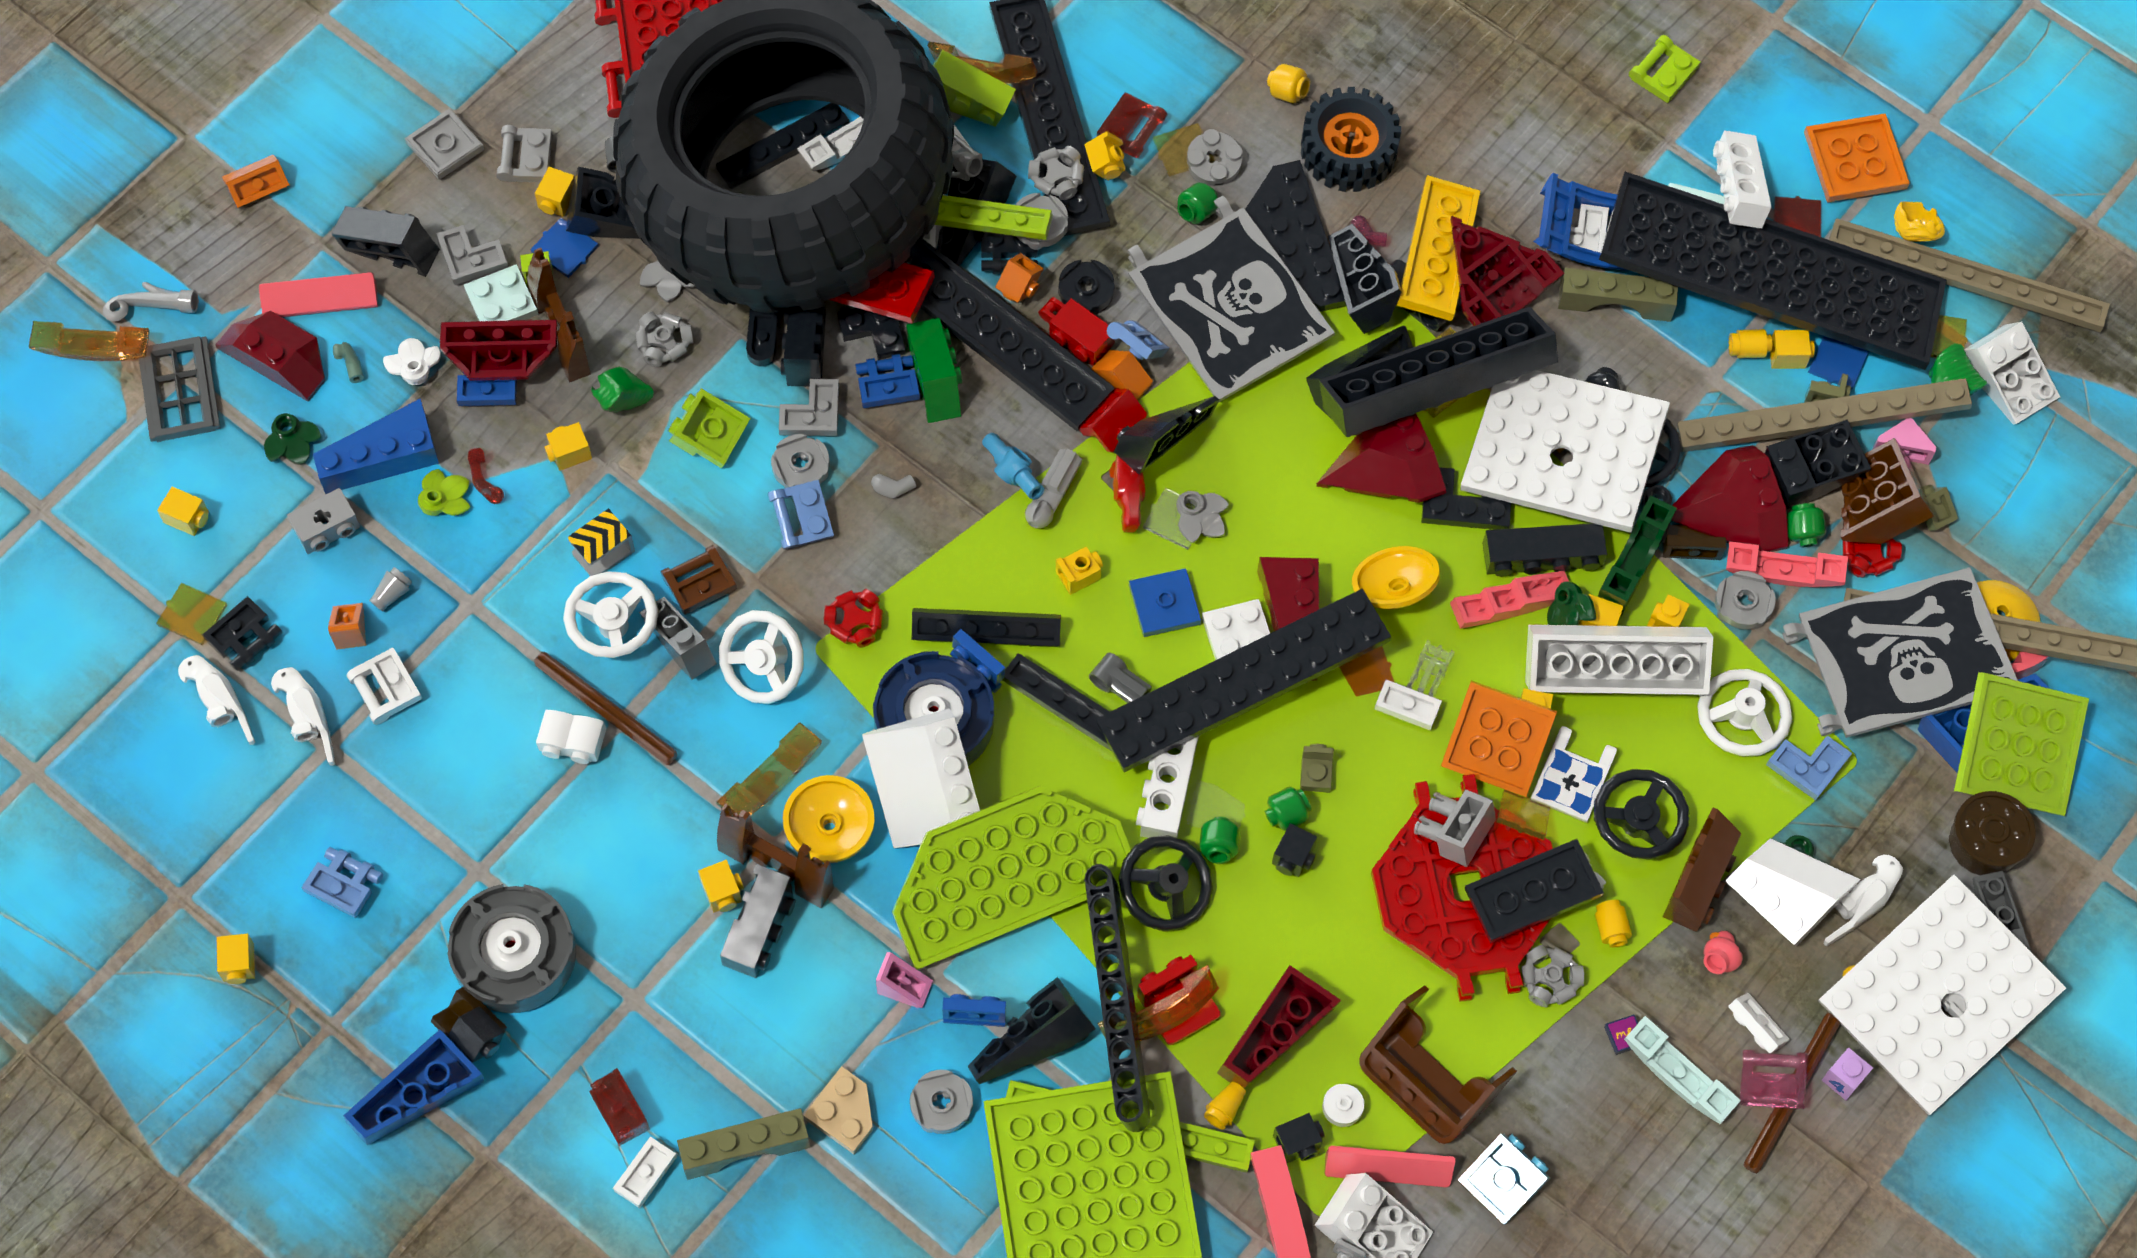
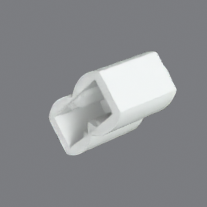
M545 710L536 745L539 751H542V754L549 758L558 759L560 756H569L572 761L579 764H588L589 761L597 762L606 726L604 721L596 718L572 715L556 710Z

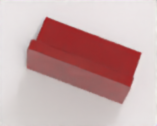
M1115 388L1113 393L1079 427V431L1083 436H1095L1107 452H1114L1118 444L1116 439L1118 436L1117 429L1125 428L1126 426L1131 428L1137 422L1143 420L1147 416V412L1129 389Z

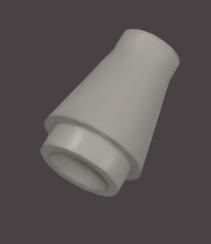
M393 567L390 572L386 571L369 601L383 612L386 607L410 590L408 587L412 581L397 568Z

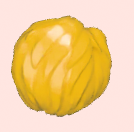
M1903 201L1897 206L1894 214V224L1896 231L1904 240L1927 242L1943 237L1945 227L1939 216H1937L1936 209L1932 208L1928 211L1924 208L1922 202Z

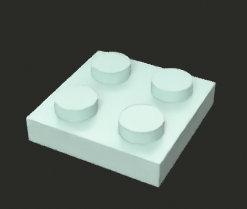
M517 264L464 284L465 292L479 321L527 320L538 315L537 308Z

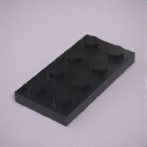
M1574 839L1465 885V891L1490 943L1602 897L1604 894L1578 839Z

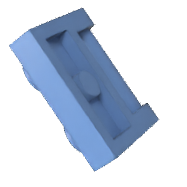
M1134 320L1126 321L1123 324L1113 322L1107 327V335L1110 338L1124 341L1131 347L1129 351L1141 360L1144 358L1163 357L1169 350L1168 346Z
M819 480L767 493L769 501L774 504L783 540H781L783 550L834 537ZM793 498L803 535L794 536L784 499Z

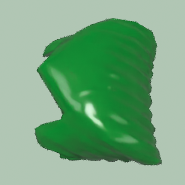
M1952 344L1944 349L1937 356L1928 374L1929 378L1931 377V383L1966 378L1970 396L1987 384V381L1980 376L1979 372L1970 363L1969 357L1966 355L1961 344Z
M620 366L598 375L600 388L595 389L593 386L591 388L592 395L598 400L601 408L607 412L631 410L646 404L654 395V390L650 385L644 383L627 368Z

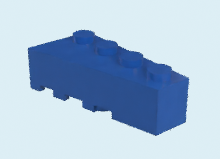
M421 398L313 453L318 477L325 494L338 488L344 490L439 464Z
M2036 673L2018 679L2020 682L2049 688ZM1972 704L1922 717L1918 727V731L1956 773H1958Z
M439 1029L343 1116L354 1132L369 1145L483 1083V1074Z

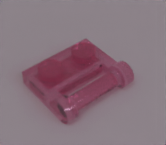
M1744 1049L1740 1104L1744 1106L1804 1109L1808 1053L1797 1052V1055L1764 1054ZM1754 1066L1796 1068V1074L1753 1072Z

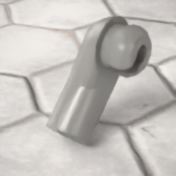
M877 474L871 481L875 492L891 499H895L916 488L915 481L911 475L895 481L882 474Z

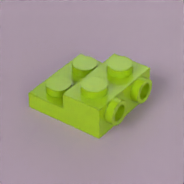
M701 388L695 396L690 393L681 408L686 412L682 419L676 417L668 430L672 434L669 442L692 456L697 453L722 468L751 418Z

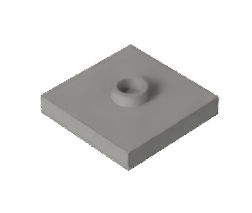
M451 108L405 138L406 144L438 180L484 150L483 144Z

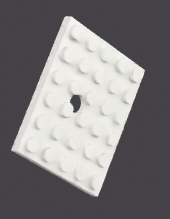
M1538 370L1524 374L1519 378L1496 384L1492 387L1461 482V490L1632 533L1670 402ZM1564 448L1572 453L1573 460L1567 462L1564 466H1557L1552 462L1550 455L1554 450Z
M1953 875L1829 989L1818 1002L1829 1013H1832L1847 1032L1928 1115H1931L2059 996L2066 987ZM1953 993L1963 998L1965 1011L1961 1016L1949 1017L1944 1014L1941 1009V1001L1945 995Z

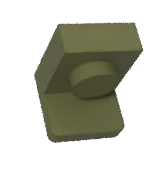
M1842 374L1837 386L1825 381L1817 382L1812 380L1806 392L1804 403L1849 396L1851 386L1847 385L1848 375Z
M1933 484L1922 487L1934 517L1926 520L1929 531L1938 530L1958 519L1947 487L1934 488Z
M1323 744L1304 746L1300 789L1302 791L1330 793L1333 748H1327Z

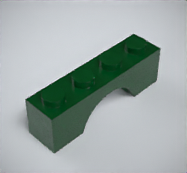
M1651 495L1623 551L1612 566L1598 594L1600 598L1623 605L1620 616L1623 615L1677 510L1676 507Z

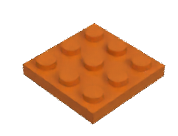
M1886 113L1806 126L1804 135L1827 203L1908 188L1910 183Z
M1471 680L1441 766L1464 775L1475 774V779L1527 797L1557 711Z

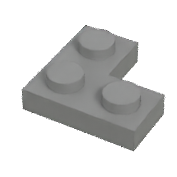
M464 225L436 233L454 285L508 268L499 239L472 248Z
M810 379L809 405L780 404L779 435L837 436L839 379Z

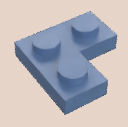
M1826 736L1810 757L1785 739L1766 765L1816 801L1852 753L1829 736Z

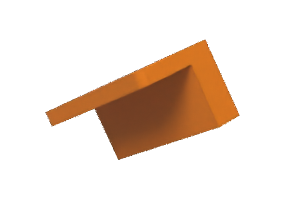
M274 155L222 176L237 208L289 186L282 167Z

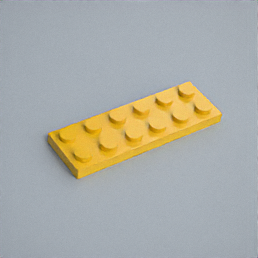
M1429 175L1426 176L1402 279V293L1397 306L1452 321L1455 315L1460 287L1450 218L1451 216L1462 219V223L1473 227L1480 190Z

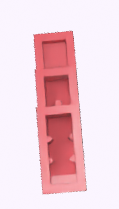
M1565 571L1514 578L1510 584L1486 587L1480 594L1454 597L1450 605L1460 629L1488 624L1549 607L1555 600L1557 587L1563 582H1569Z
M1282 1145L1251 1152L1250 1158L1259 1185L1258 1191L1276 1258H1311Z

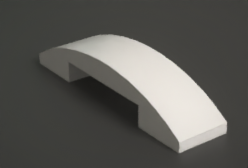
M859 117L826 138H823L820 134L797 148L811 170H820L841 162L856 142L864 119Z

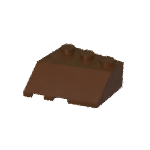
M1895 438L1865 453L1871 470L1842 485L1844 508H1841V517L1844 523L1843 529H1841V539L1843 541L1882 544L1934 517L1910 460Z
M1714 807L1693 845L1663 914L1664 918L1697 932L1701 923L1707 925L1714 908L1709 905L1713 897L1718 899L1723 890L1725 882L1721 878L1724 872L1730 873L1737 857L1732 854L1741 836V832Z

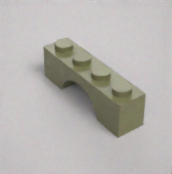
M1573 268L1564 269L1565 274L1560 282L1558 309L1587 312L1595 306L1619 304L1635 309L1640 313L1642 319L1671 322L1677 306L1678 286L1651 277Z
M801 1108L677 1140L687 1180L717 1173L724 1166L743 1158L762 1154L781 1156L810 1148Z

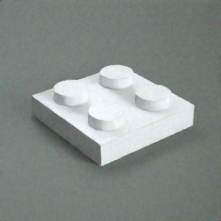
M1259 599L1202 613V620L1215 660L1270 634Z

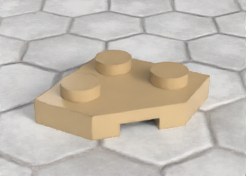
M841 1066L803 1116L806 1121L849 1152L855 1154L873 1131L867 1084Z

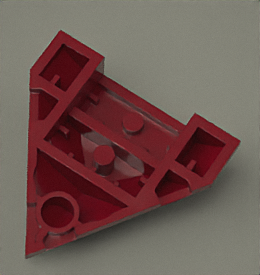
M1454 216L1450 218L1463 314L1473 326L1524 309L1565 274L1546 251L1538 248L1535 250L1527 248L1512 238L1480 226L1475 228L1464 224L1462 219Z
M1416 413L1356 435L1316 483L1317 487L1328 488L1329 485L1343 487L1348 492L1391 498V495L1408 498V501L1418 503L1446 493V487L1434 449Z
M1754 445L1726 450L1672 504V506L1677 508L1672 521L1713 537H1726V543L1728 544L1730 541L1759 545V551L1767 552L1788 548L1786 506L1769 457Z

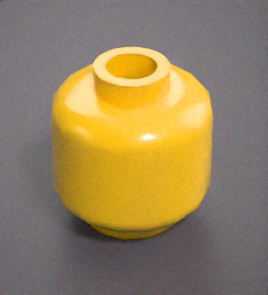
M1281 64L1274 71L1270 72L1267 85L1270 87V93L1274 98L1296 103L1307 96L1310 88V79L1307 77L1304 69Z

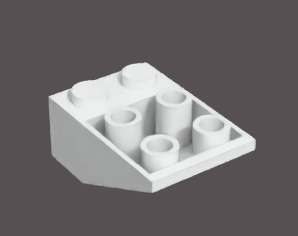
M2022 322L2003 325L1964 349L1974 369L1987 381L1983 390L2013 425L2060 397Z
M1367 1173L1347 1174L1314 1225L1334 1243H1336L1337 1239H1341L1366 1252L1365 1258H1418L1433 1233L1432 1230Z

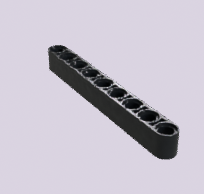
M1096 864L1091 866L1085 874V887L1115 1112L1127 1130L1140 1132L1150 1123V1109L1118 882L1110 869L1105 865ZM1107 879L1104 885L1096 887L1100 880ZM1111 907L1108 913L1100 915L1104 908ZM1115 935L1111 942L1104 943L1108 936ZM1119 963L1117 969L1107 972L1112 964ZM1123 992L1119 999L1111 1000L1115 993ZM1127 1021L1122 1029L1115 1030L1119 1022ZM1131 1050L1127 1058L1119 1059L1123 1051ZM1135 1079L1134 1084L1130 1088L1123 1089L1126 1081ZM1139 1109L1138 1114L1134 1118H1127L1131 1110Z

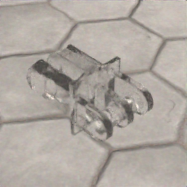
M1427 640L1406 687L1413 689L1422 669L1425 673L1417 691L1424 693L1431 676L1435 675L1436 678L1428 694L1434 697L1443 677H1445L1455 651H1445L1442 649L1443 646H1433L1430 644L1431 641ZM1426 652L1434 655V657L1426 655ZM1438 657L1446 660V662L1438 660Z

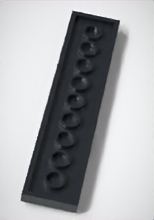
M997 0L989 2L990 13L1011 86L1016 89L1014 96L1032 159H1036L1040 152L1054 147L1056 150L1064 149L1066 146L1075 148L1081 156L1080 163L1084 166L1083 182L1078 184L1076 194L1067 200H1061L1059 196L1051 194L1065 205L1068 212V229L1064 236L1110 227V219L1097 175L1092 172L1084 144L1087 141L1045 0ZM1059 156L1058 161L1063 165L1068 166L1061 160ZM1042 163L1040 164L1039 178L1045 177L1047 173V165Z
M917 240L910 248V257L904 263L932 270L935 276L920 309L933 319L940 318L944 328H948L949 332L1074 430L1078 431L1079 427L1113 393L1115 388L926 240Z
M1362 588L1096 718V722L1125 773L1391 642V635Z

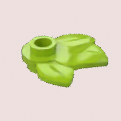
M440 469L432 470L422 480L423 491L418 496L420 509L423 513L430 516H436L442 512L451 516L465 513L470 509V505L462 497L469 488V479L460 475L445 477Z

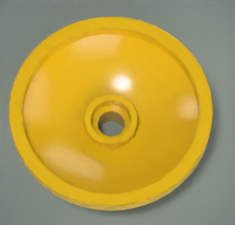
M1411 546L1387 548L1370 555L1357 566L1352 576V587L1354 592L1363 588L1375 608L1388 610L1405 608L1423 600L1434 590L1440 579V568L1436 558L1421 548Z
M1997 580L1977 582L1989 613L1999 615L1997 610H2001L2007 617L2040 622L2039 612L2034 602L2018 587ZM2005 649L2010 662L2014 661L2018 654L2022 652Z
M834 775L819 776L802 783L792 792L783 811L784 832L791 846L798 852L803 843L812 848L809 852L810 860L816 857L823 863L826 860L830 863L840 862L857 854L869 841L875 822L873 805L867 793L855 782ZM828 823L835 825L832 830H827L824 826Z

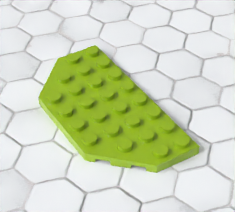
M1042 786L1035 787L927 831L892 910L913 967L918 970L1087 900L1085 874L1093 865L1102 864L1107 866L1119 885L1122 863L1131 849L1120 820ZM1107 879L1100 880L1096 887L1104 885Z

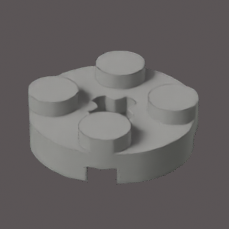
M1214 129L1206 130L1204 134L1197 136L1188 147V170L1196 181L1209 186L1223 182L1224 184L1230 183L1240 172L1242 148L1231 136ZM1209 155H1219L1221 162L1215 161L1213 164L1210 163Z
M1033 193L1023 197L1016 203L1018 206L1052 210L1053 217L1047 240L1016 236L1020 241L1028 244L1031 249L1039 250L1043 247L1051 246L1061 240L1068 229V212L1065 205L1055 196L1049 195V197L1040 196V193Z
M795 434L784 438L776 446L777 449L771 458L772 472L776 480L785 488L819 480L821 484L828 478L829 454L827 448L820 440L816 439L815 441L812 438H807V435ZM801 457L803 461L808 460V463L801 468L795 467L796 458Z
M1739 571L1734 573L1733 576L1725 578L1719 584L1715 594V607L1718 618L1722 622L1739 629H1759L1770 618L1776 602L1773 589L1770 590L1766 580L1759 574L1749 571ZM1743 595H1747L1748 600L1753 602V604L1745 606L1738 599H1741Z
M934 1070L928 1072L918 1080V1083L911 1092L910 1108L912 1115L922 1129L928 1133L947 1134L954 1132L969 1121L973 1108L971 1088L963 1078L961 1079L959 1076L954 1075L951 1071ZM943 1094L944 1099H950L951 1102L946 1104L945 1109H940L939 1106L933 1105V1102L937 1101V1095Z

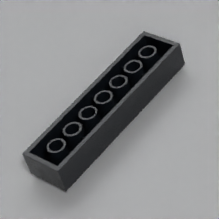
M1527 307L1319 380L1323 409L1346 437L1359 435L1369 429L1387 425L1389 422L1400 418L1412 416L1431 407H1438L1445 402L1466 397L1468 394L1491 388L1496 384L1519 378L1524 374L1542 370L1547 366L1558 363L1556 333L1531 307Z

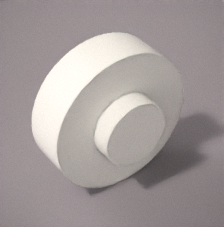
M1335 1085L1324 1096L1322 1104L1323 1113L1327 1120L1336 1126H1351L1360 1119L1363 1113V1096L1358 1089L1351 1085Z

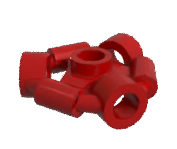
M1893 538L1884 542L1888 543L1886 558H1884L1881 553V544L1842 540L1843 556H1848V570L1857 577H1864L1867 574L1878 576L1893 569V564L1896 561H1900L1901 542H1896Z
M868 589L855 593L851 590L836 596L833 603L825 605L824 625L830 628L831 635L845 644L851 642L857 644L860 648L868 646L875 641V634L882 627L883 610L879 607L880 600L876 594ZM858 600L865 608L871 611L861 610L855 605L856 601ZM837 608L844 610V619L841 624H836ZM865 625L869 626V627H865V628H862V629L858 630L857 632H855V633L852 635V631H853V630L859 629V628H861L862 626H865Z

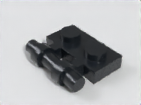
M984 232L981 236V258H993V260H981V271H993V274H1001V271L1004 270L1008 260H1001V258H1013L1020 253L1028 258H1038V250L1031 249L1028 244L1023 243L1016 236Z
M247 596L204 632L202 636L223 658L234 651L237 656L229 664L235 671H238L245 664L249 666L255 660L254 656L265 647L270 648L275 643L274 639L283 632L276 624L265 630L262 626L269 621L267 614ZM254 633L258 638L245 648L241 643Z

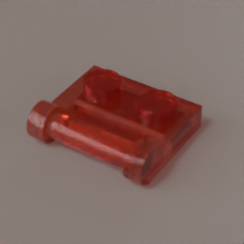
M1125 92L1097 131V136L1108 131L1122 139L1123 145L1120 148L1124 153L1139 158L1144 151L1143 146L1158 124L1165 121L1168 114L1163 108L1159 106L1153 107ZM1143 117L1149 118L1135 140L1129 141V137Z

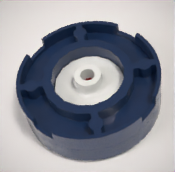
M939 651L921 652L908 656L892 666L879 682V688L873 702L875 730L950 708L956 720L967 765L969 766L984 752L993 733L994 700L991 688L984 675L976 669L977 667L962 657L958 656L956 659L950 656L939 655Z

